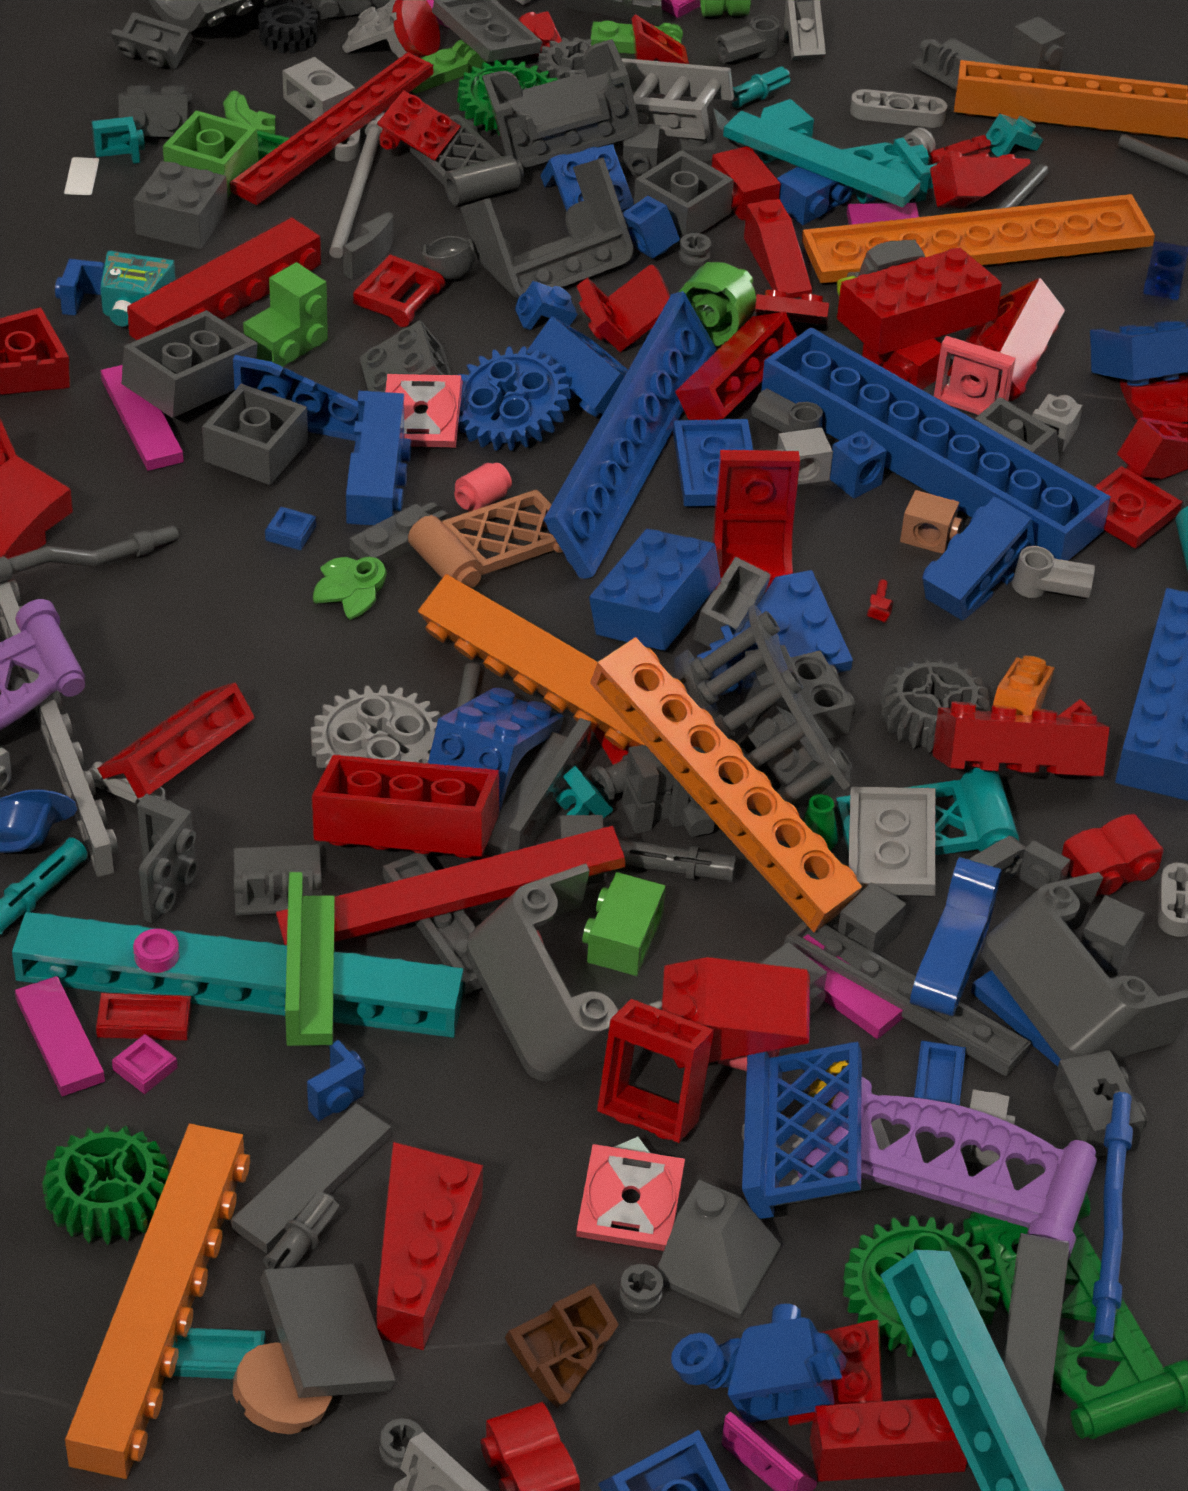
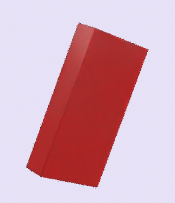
M101 993L96 1023L97 1038L139 1039L146 1034L155 1040L187 1041L192 1007L191 996Z

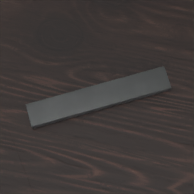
M802 921L785 937L784 945L789 942L803 954L902 1009L901 1016L948 1044L966 1047L965 1053L1004 1076H1007L1029 1052L1031 1045L1029 1040L962 1002H959L954 1016L910 1004L915 975L827 925L813 932ZM807 934L824 945V950L803 937Z

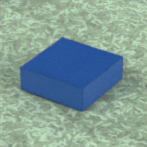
M280 507L265 529V541L302 550L316 528V516Z

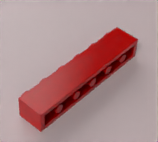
M293 217L128 305L129 335L135 340H139L206 310L221 320L268 295L270 293L269 277L297 262L309 271L320 266V236Z

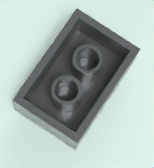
M206 310L125 345L121 384L174 418L235 390L233 358L235 355L256 359L258 343Z

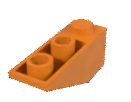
M1023 656L1022 659L1016 657L997 687L993 705L1017 708L1016 714L1032 715V709H1041L1055 667L1047 666L1045 660L1035 656Z

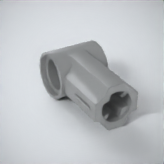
M1028 546L1021 550L1012 586L1017 593L1028 598L1040 597L1045 591L1089 598L1095 565L1055 559L1051 552L1043 547Z

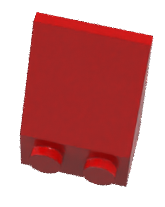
M711 957L665 965L662 1010L714 1029L708 1063L809 1044L810 974L807 969ZM674 1059L678 1068L685 1067V1063Z

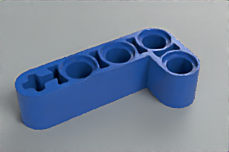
M958 858L952 875L946 906L917 972L911 992L910 1004L954 1016L989 928L1002 869L965 858Z

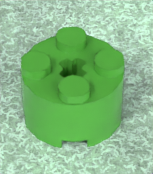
M724 262L705 263L679 291H684L715 346L723 345L725 341L729 340L755 312L756 294L752 286L753 277L747 270L738 269Z

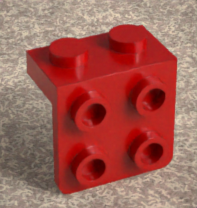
M654 265L647 266L609 297L588 277L577 285L582 298L579 305L591 319V322L588 323L589 328L600 341L606 339L619 352L636 342L654 326L670 298V293L663 278Z

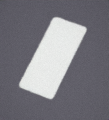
M72 158L64 194L92 195L99 163L98 158Z

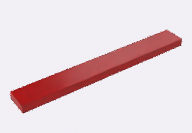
M407 52L230 181V192L258 205L335 148L337 144L343 142L389 108L403 90L409 93L434 74L433 64Z
M612 825L336 896L334 942L507 898L525 884L583 864H587L590 870L589 876L626 867L625 857ZM288 909L277 911L276 916L284 945H287Z

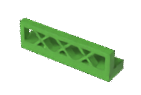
M289 872L285 998L287 1046L333 1045L335 897L303 896L302 872Z

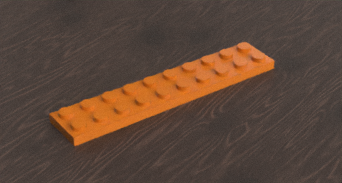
M1132 194L806 229L802 233V243L820 283H837L839 279L847 277L850 272H860L867 251L878 244L889 241L916 240L925 257L961 247L979 264L989 265L1153 246L1155 238L1152 228Z

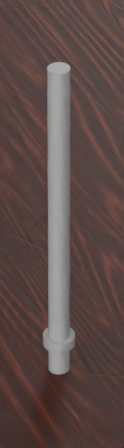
M384 112L368 122L365 134L367 137L329 250L330 255L334 258H341L343 256V245L347 244L380 141L379 136L383 128L378 126L377 122L385 114Z

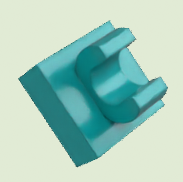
M576 766L563 776L572 789L561 792L556 801L564 810L568 809L573 803H576L575 807L567 815H588L589 811H591L595 815H603L604 819L613 811V808L595 785Z

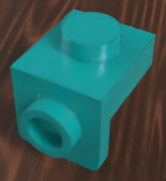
M1000 113L985 135L991 141L990 150L997 157L1009 154L1015 144L1037 151L1044 140L1034 131L1036 126L1030 120L1022 116L1015 119Z
M133 116L92 121L96 157L130 153L133 164L140 163L139 151L145 150L142 129L136 130Z

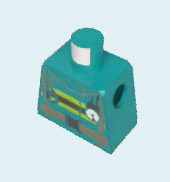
M108 251L101 281L103 313L106 316H110L111 321L117 326L124 327L129 325L128 305L176 280L174 260Z

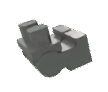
M646 745L629 747L626 766L627 778H625L622 806L635 833L652 830L653 821L669 818L672 827L685 825L689 835L692 837L713 832L715 822ZM693 747L696 751L705 753L701 748Z

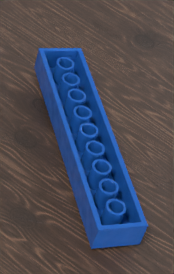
M812 327L764 360L761 392L767 388L794 403L805 401L817 404L823 411V431L838 440H842L862 430L887 450L884 467L932 495L958 501V510L972 517L978 508L985 507L995 496L1032 518L1035 546L1047 549L1055 559L1066 561L1070 560L1104 531L1111 496Z

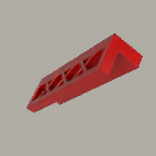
M236 682L202 693L97 769L103 779L124 773L139 799L144 797L145 794L150 795L255 717Z

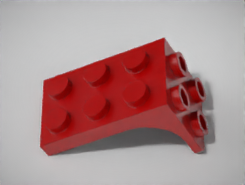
M720 450L712 543L716 545L721 579L735 557L771 574L767 589L775 577L793 574L792 534L800 468L799 451Z

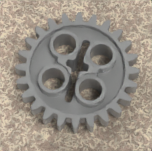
M386 685L381 686L379 693H373L369 686H365L364 694L358 695L353 689H350L349 699L345 700L336 695L334 697V706L324 704L322 706L323 715H316L315 727H311L312 756L316 757L317 768L326 769L333 755L428 763L440 712L431 711L430 701L418 704L417 693H413L407 698L403 697V688L401 687L393 694H390L387 691Z

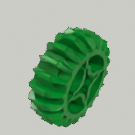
M106 1124L100 1133H94L87 1127L84 1138L80 1139L70 1135L67 1142L68 1147L56 1146L54 1159L47 1160L46 1175H44L42 1187L43 1194L46 1195L44 1197L46 1209L49 1210V1214H53V1219L58 1227L66 1226L71 1238L83 1232L88 1244L96 1236H103V1240L107 1245H109L112 1236L121 1235L128 1242L131 1235L130 1231L133 1229L145 1234L148 1227L147 1221L152 1219L169 1176L168 1159L165 1154H161L157 1141L147 1142V1137H145L143 1131L131 1136L126 1125L119 1132H112L108 1124ZM134 1172L144 1179L141 1185L133 1182L131 1175ZM75 1182L81 1185L84 1191L80 1196L71 1190Z

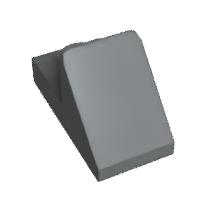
M786 0L784 38H789L791 60L823 59L826 55L820 0Z

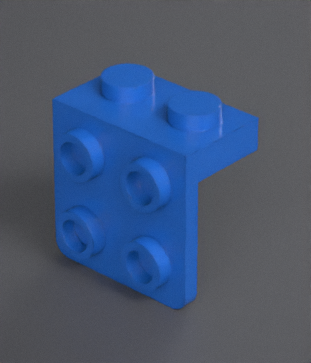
M613 144L602 147H590L573 154L554 156L548 161L540 175L544 188L557 185L567 211L573 204L584 201L573 167L604 157L621 211H626L634 204Z

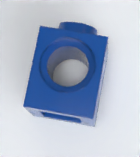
M646 196L622 213L633 247L651 258L665 253L670 246L680 240L667 205L650 196Z
M862 430L833 444L830 480L853 499L882 485L887 451Z

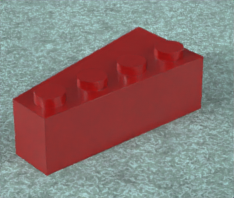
M42 308L0 318V395L70 388L69 356Z
M957 701L951 702V708L938 707L932 756L949 768L964 769L966 764L979 767L981 770L998 771L999 763H1005L1006 768L1019 772L1035 773L1039 772L1040 767H1047L1046 771L1054 774L1104 776L1110 727L1098 722L1097 715L1074 712L1072 713V719L1057 718L1056 711L1045 709H1032V715L1016 714L1017 708L1002 705H992L991 712L976 711V704Z
M393 1142L377 1297V1330L381 1339L424 1351L482 1201L483 1165Z

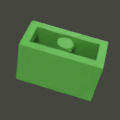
M616 872L610 887H603L600 891L596 905V912H598L596 919L589 918L584 929L582 942L588 944L587 962L637 976L663 916L666 885Z

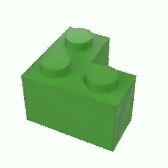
M297 262L269 277L270 307L243 322L244 335L258 343L256 359L270 361L282 367L328 340L326 281Z

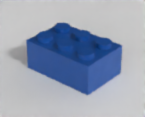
M646 529L589 596L596 635L629 642L636 637L644 646L665 651L721 582L715 543L665 533L659 530Z

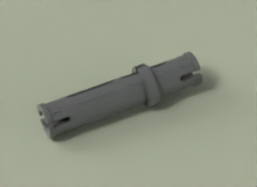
M618 839L625 857V866L685 874V878L695 880L696 876L726 880L732 883L734 881L737 865L736 855L729 856L700 851L698 846H690L689 849Z

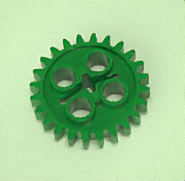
M495 60L494 66L483 62L482 69L473 66L471 73L465 72L463 79H460L457 102L460 103L459 110L465 111V119L474 118V126L485 124L486 132L493 128L498 129L482 76L498 71L511 72L516 76L521 90L558 79L548 78V71L537 72V65L526 68V64L523 61L518 66L514 65L512 60H508L506 65H502L498 60Z
M910 1216L908 1227H903L896 1218H892L889 1232L880 1225H875L872 1238L862 1234L859 1247L851 1248L849 1261L845 1264L843 1296L849 1298L848 1313H859L857 1324L878 1319L880 1338L884 1335L889 1338L888 1350L892 1351L899 1343L906 1345L907 1356L912 1357L915 1348L883 1282L881 1274L914 1250L950 1251L984 1324L991 1325L1000 1293L997 1292L1000 1278L998 1275L992 1274L994 1260L982 1259L985 1248L983 1244L973 1247L968 1246L971 1235L969 1232L955 1237L952 1235L953 1223L947 1224L943 1230L936 1229L934 1217H930L926 1227L919 1226L915 1216Z

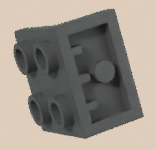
M421 320L409 327L403 328L393 337L378 346L370 348L365 354L360 356L368 391L385 392L387 374L451 375L443 346Z

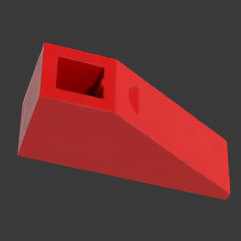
M960 152L943 156L941 162L930 168L937 207H967L985 197L1031 164L1030 159L1015 158L1014 154L995 158L989 157L987 153L965 157Z

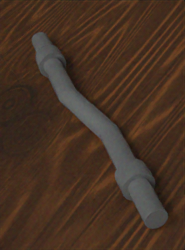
M174 525L150 533L143 530L131 534L128 540L94 551L46 546L9 559L2 556L0 557V582L11 579L15 573L49 562L96 567L133 554L139 557L153 552L154 547L178 540V530Z

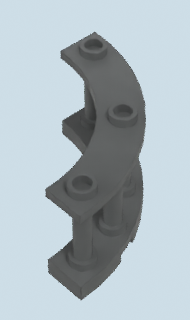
M753 604L748 608L751 626L705 658L699 656L695 659L688 649L675 658L677 679L682 684L686 682L689 689L687 694L700 708L707 710L711 714L715 725L728 739L735 735V729L781 698H784L796 722L747 755L743 753V756L756 769L806 736L823 762L777 792L784 801L793 803L832 776L843 790L850 787L849 770L852 769V764L840 747L836 749L832 747L799 691L804 689L796 673L786 665L777 634L780 632V628L768 611L761 613L758 607ZM757 643V650L714 679H710L713 677V671ZM766 664L775 683L726 716L720 714L716 702L719 700L718 695ZM749 809L753 814L762 816L757 810Z

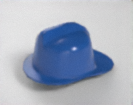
M25 790L0 798V853L20 852L25 849L39 848L45 841L54 823L74 816L77 811L75 801L66 795L48 790Z

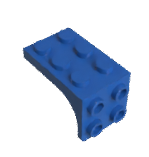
M492 688L438 718L428 763L499 770L500 812L509 781L519 761L530 749L548 739L552 732L558 733L561 730L564 716L552 712V708L545 703L537 701L525 702L514 698L515 694L509 690Z

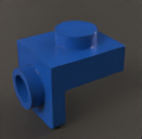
M69 259L63 276L58 277L55 284L56 299H61L62 314L77 315L84 293L101 295V281L105 265L103 262Z
M532 281L526 292L520 295L515 307L523 328L528 330L533 328L541 315L548 318L553 316L568 325H571L578 315L571 301V296L566 290L559 286L550 287L536 281Z
M339 1040L334 1041L333 1045H329L330 1068L307 1081L308 1110L318 1121L332 1113H339L345 1110L353 1101L364 1096L363 1075L366 1073L364 1063L355 1051L349 1052Z

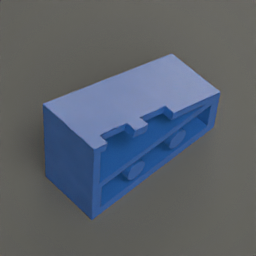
M359 390L357 399L358 421H355L354 435L357 436L354 453H351L346 490V524L374 526L393 516L395 511H402L403 489H400L399 486H406L407 464L403 463V461H410L411 439L404 438V393Z
M994 496L985 507L982 506L976 510L970 524L961 534L958 533L953 536L943 555L926 567L922 577L925 598L964 621L993 597L991 589L1000 581L1009 584L1013 580V571L1016 569L1021 550L1028 546H1035L1032 518Z

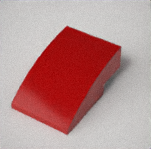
M16 455L0 466V557L5 556L9 559L37 550L45 545V531L73 513L71 489Z

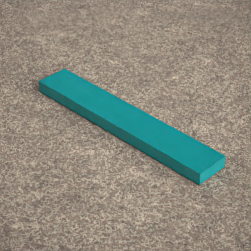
M740 111L724 126L723 137L899 207H904L920 189L921 181L744 111Z

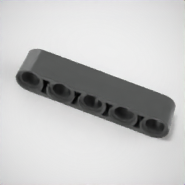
M1021 1233L1016 1255L1002 1361L1044 1447L1068 1262L1069 1241Z

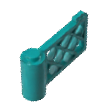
M978 767L966 772L960 780L905 787L935 788V798L953 795L954 803L948 810L935 805V817L939 819L935 824V855L979 849L981 852L1008 836H1014L1019 841L1001 778L997 771L981 770ZM850 795L836 797V807L848 853ZM950 824L962 830L965 836L948 838L940 834V832Z

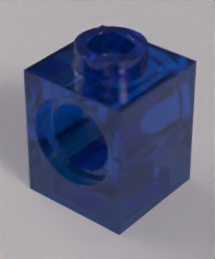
M1154 241L1143 294L1178 300L1188 256V247Z

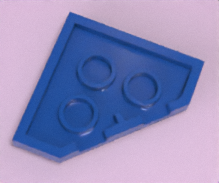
M808 570L775 577L757 607L761 613L768 611L780 628V632L777 633L780 645H785L790 657L820 650L828 664L836 668L837 673L851 670L853 659L813 571ZM749 619L741 631H744L751 626ZM742 680L738 682L739 686L736 688L738 694L742 690Z

